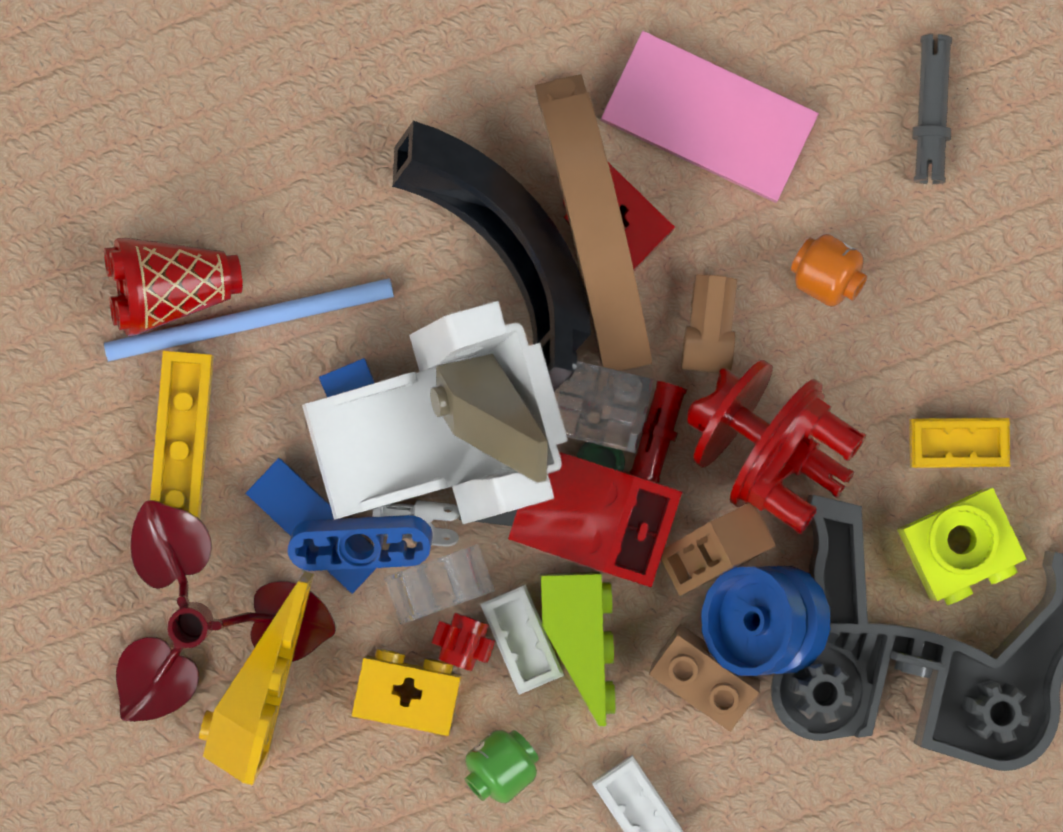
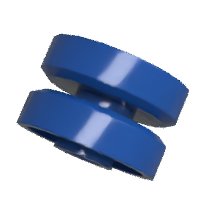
M794 566L735 567L716 579L707 591L701 610L702 634L710 654L721 667L739 676L796 673L812 665L825 648L831 630L830 607L822 587L809 573Z

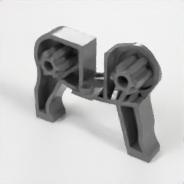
M808 495L807 502L817 507V512L811 521L814 545L809 565V574L824 591L830 607L831 630L824 650L812 665L796 673L773 674L771 699L775 712L781 722L796 735L814 741L850 736L857 738L872 736L891 658L896 660L894 669L928 678L914 739L916 745L998 771L1017 770L1036 761L1050 746L1060 720V689L1063 680V553L1045 551L1042 566L1046 574V590L1042 600L1002 643L988 655L965 643L926 630L897 624L868 622L862 506L817 495Z

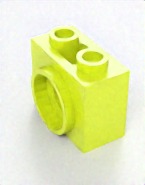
M993 487L983 488L897 529L929 599L933 601L944 599L946 605H951L972 595L973 591L970 586L986 578L989 579L992 585L1017 574L1018 571L1015 565L1027 560ZM956 526L964 527L970 535V545L967 550L959 554L951 550L947 541L948 534Z

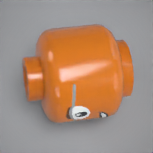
M824 234L816 240L811 237L808 238L798 251L791 266V271L796 273V287L830 307L837 306L845 298L852 301L855 300L863 289L868 277L861 272L864 264L863 254L829 234Z

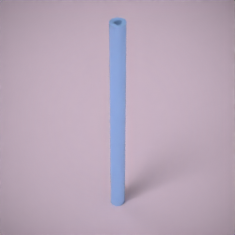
M390 278L105 342L104 349L108 361L118 360L394 297Z

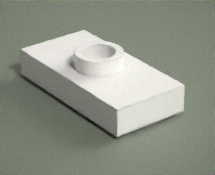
M526 584L480 604L519 695L564 676Z
M633 755L592 782V785L624 832H684Z

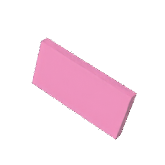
M642 31L601 117V121L777 203L819 113Z

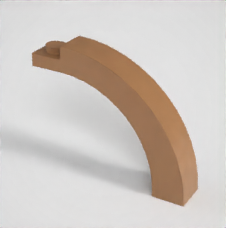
M582 74L534 85L570 223L594 337L604 374L608 375L652 364L643 311L623 221L589 92L586 90Z

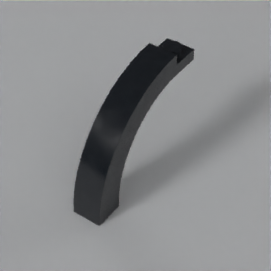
M413 120L394 147L392 187L424 197L452 212L470 225L497 252L511 272L524 298L532 327L533 345L538 343L541 345L555 392L566 379H570L574 374L577 365L576 350L591 335L590 312L585 288L568 245L541 205L504 168L464 141L437 128Z

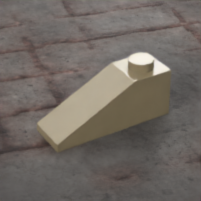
M488 354L436 366V387L430 389L431 404L437 417L443 416L453 435L536 483L547 481L548 440L495 356Z

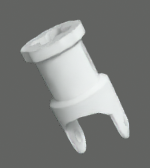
M417 500L415 505L392 503L373 509V517L412 515L422 518L432 529L433 539L431 545L452 546L459 540V536L455 531L435 528L431 523L433 520L452 521L457 519L460 513L458 507L454 504ZM403 534L402 538L412 539V534Z

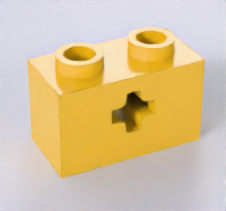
M376 649L375 657L366 655L363 658L352 717L449 736L462 676L461 674L452 673L453 665L433 659H424L423 667L404 663L405 654L384 649ZM406 677L415 679L414 687L423 690L422 695L414 696L410 703L402 702V693L394 691L395 685H402Z

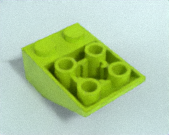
M600 572L541 574L542 626L598 726H606V714L616 713L615 684H613V681H605L604 664H614L613 633L611 631L603 632V614L612 613V585L610 582H602V574Z

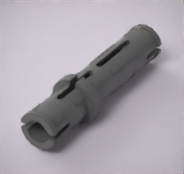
M928 34L920 37L921 69L918 126L913 127L912 138L917 140L914 182L928 184V168L932 164L931 180H933V185L946 182V141L951 140V128L947 127L952 37L938 34L937 54L934 55V35Z

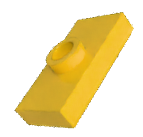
M1010 418L909 419L910 468L1010 467Z

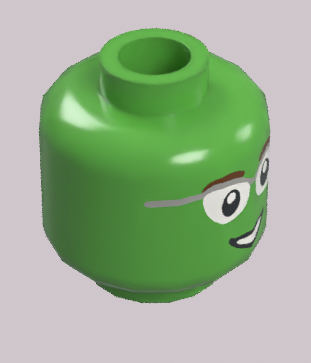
M495 730L467 753L465 763L470 774L464 779L480 800L484 801L490 796L499 803H508L535 780L537 774L535 763L539 760V757L529 742L516 730L510 733L503 730Z

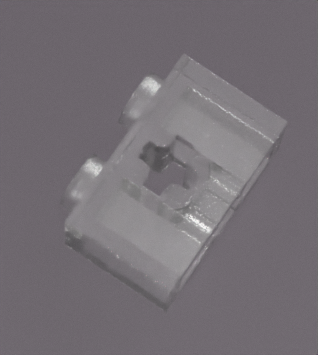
M577 361L572 377L568 380L566 379L554 392L566 436L636 453L654 379Z

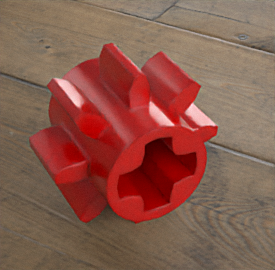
M456 612L453 615L451 624L439 621L431 643L442 647L438 659L468 671H473L476 660L488 663L496 642L485 637L489 624Z

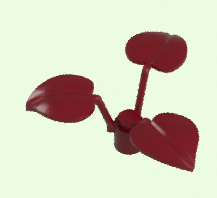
M156 500L144 502L136 515L131 532V558L137 574L145 583L153 588H165L176 579L178 580L179 597L177 598V604L179 609L172 614L167 625L168 635L174 642L172 649L165 640L159 637H144L129 644L118 660L116 683L120 701V717L123 721L128 722L157 719L185 705L197 689L199 669L193 660L180 655L183 648L198 646L209 636L212 630L218 631L221 628L244 622H254L250 637L253 646L256 647L297 584L290 581H274L265 584L254 595L255 613L247 612L222 619H214L212 612L207 606L199 602L189 601V584L186 575L199 573L209 562L212 551L209 531L205 524L190 512ZM312 591L309 592L292 662L309 655L336 632V625L330 611Z

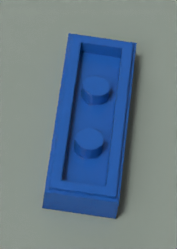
M278 458L245 493L290 536L293 529L303 521L334 519L330 504L281 458ZM353 534L347 538V544L356 552H368L374 547L362 534ZM333 536L331 543H335L334 552H337L338 536ZM305 539L304 544L308 545L310 552H318L319 546H315L313 539ZM377 568L327 571L353 594Z

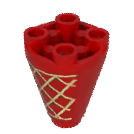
M127 237L116 238L114 247L104 248L106 273L108 277H112L113 281H116L118 295L110 296L112 323L114 326L118 325L119 330H125L127 337L145 333L230 300L232 294H241L243 290L242 271L238 255L226 256V253L220 250Z

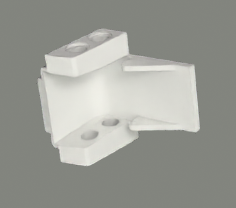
M498 301L444 316L410 334V340L419 368L418 373H407L302 405L334 520L449 487L453 488L462 524L554 499L548 473L558 471L561 468L562 463L557 445L568 441L540 343L528 346L521 324L505 325ZM488 354L495 356L548 440L547 481L536 483L453 435L443 416L437 417L431 404L430 389L436 387V366Z

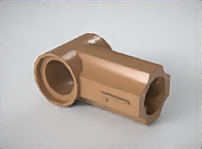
M695 275L691 300L690 326H686L681 369L718 374L720 369L732 370L735 349V331H732L738 279L718 275Z

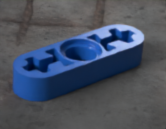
M412 515L307 520L299 523L293 529L288 544V555L294 565L307 571L416 566L424 562L429 556L433 533L425 520ZM353 534H364L373 541L374 547L368 552H356L347 544V538ZM383 534H387V535H388V537H387V543H389V548H388V550H382V546H383V542H384V535H383ZM403 534H412L413 541L417 542L416 547H407L406 541L402 540ZM333 536L339 537L337 552L333 551L335 544L331 543ZM305 539H313L315 546H319L318 552H310L308 545L304 544Z

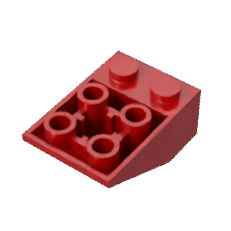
M559 452L562 463L561 468L558 471L548 473L554 499L517 509L508 539L652 588L682 491Z

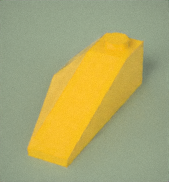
M304 571L214 709V712L206 710L201 724L199 739L206 741L203 757L245 784L253 786L268 758L314 574Z

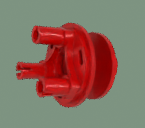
M760 360L741 378L728 369H720L716 390L710 395L694 401L688 410V424L702 433L694 452L693 461L702 468L707 467L722 454L738 433L752 441L756 445L733 485L730 503L736 507L750 503L760 511L765 509L801 534L814 518L817 507L782 485L783 480L790 474L794 473L799 476L803 473L837 498L846 486L834 479L833 475L844 483H849L854 475V471L846 468L819 449L820 443L815 441L813 437L843 456L846 461H849L858 452L867 435L859 432L830 412L831 406L824 402L823 385L816 379L806 382L788 400L769 424L753 413L770 381L773 366L765 360Z

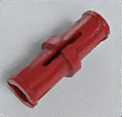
M662 381L656 382V389L646 423L640 422L638 429L639 432H642L632 469L629 472L630 475L656 483L660 482V475L670 441L676 442L678 432H675L674 428L687 389Z

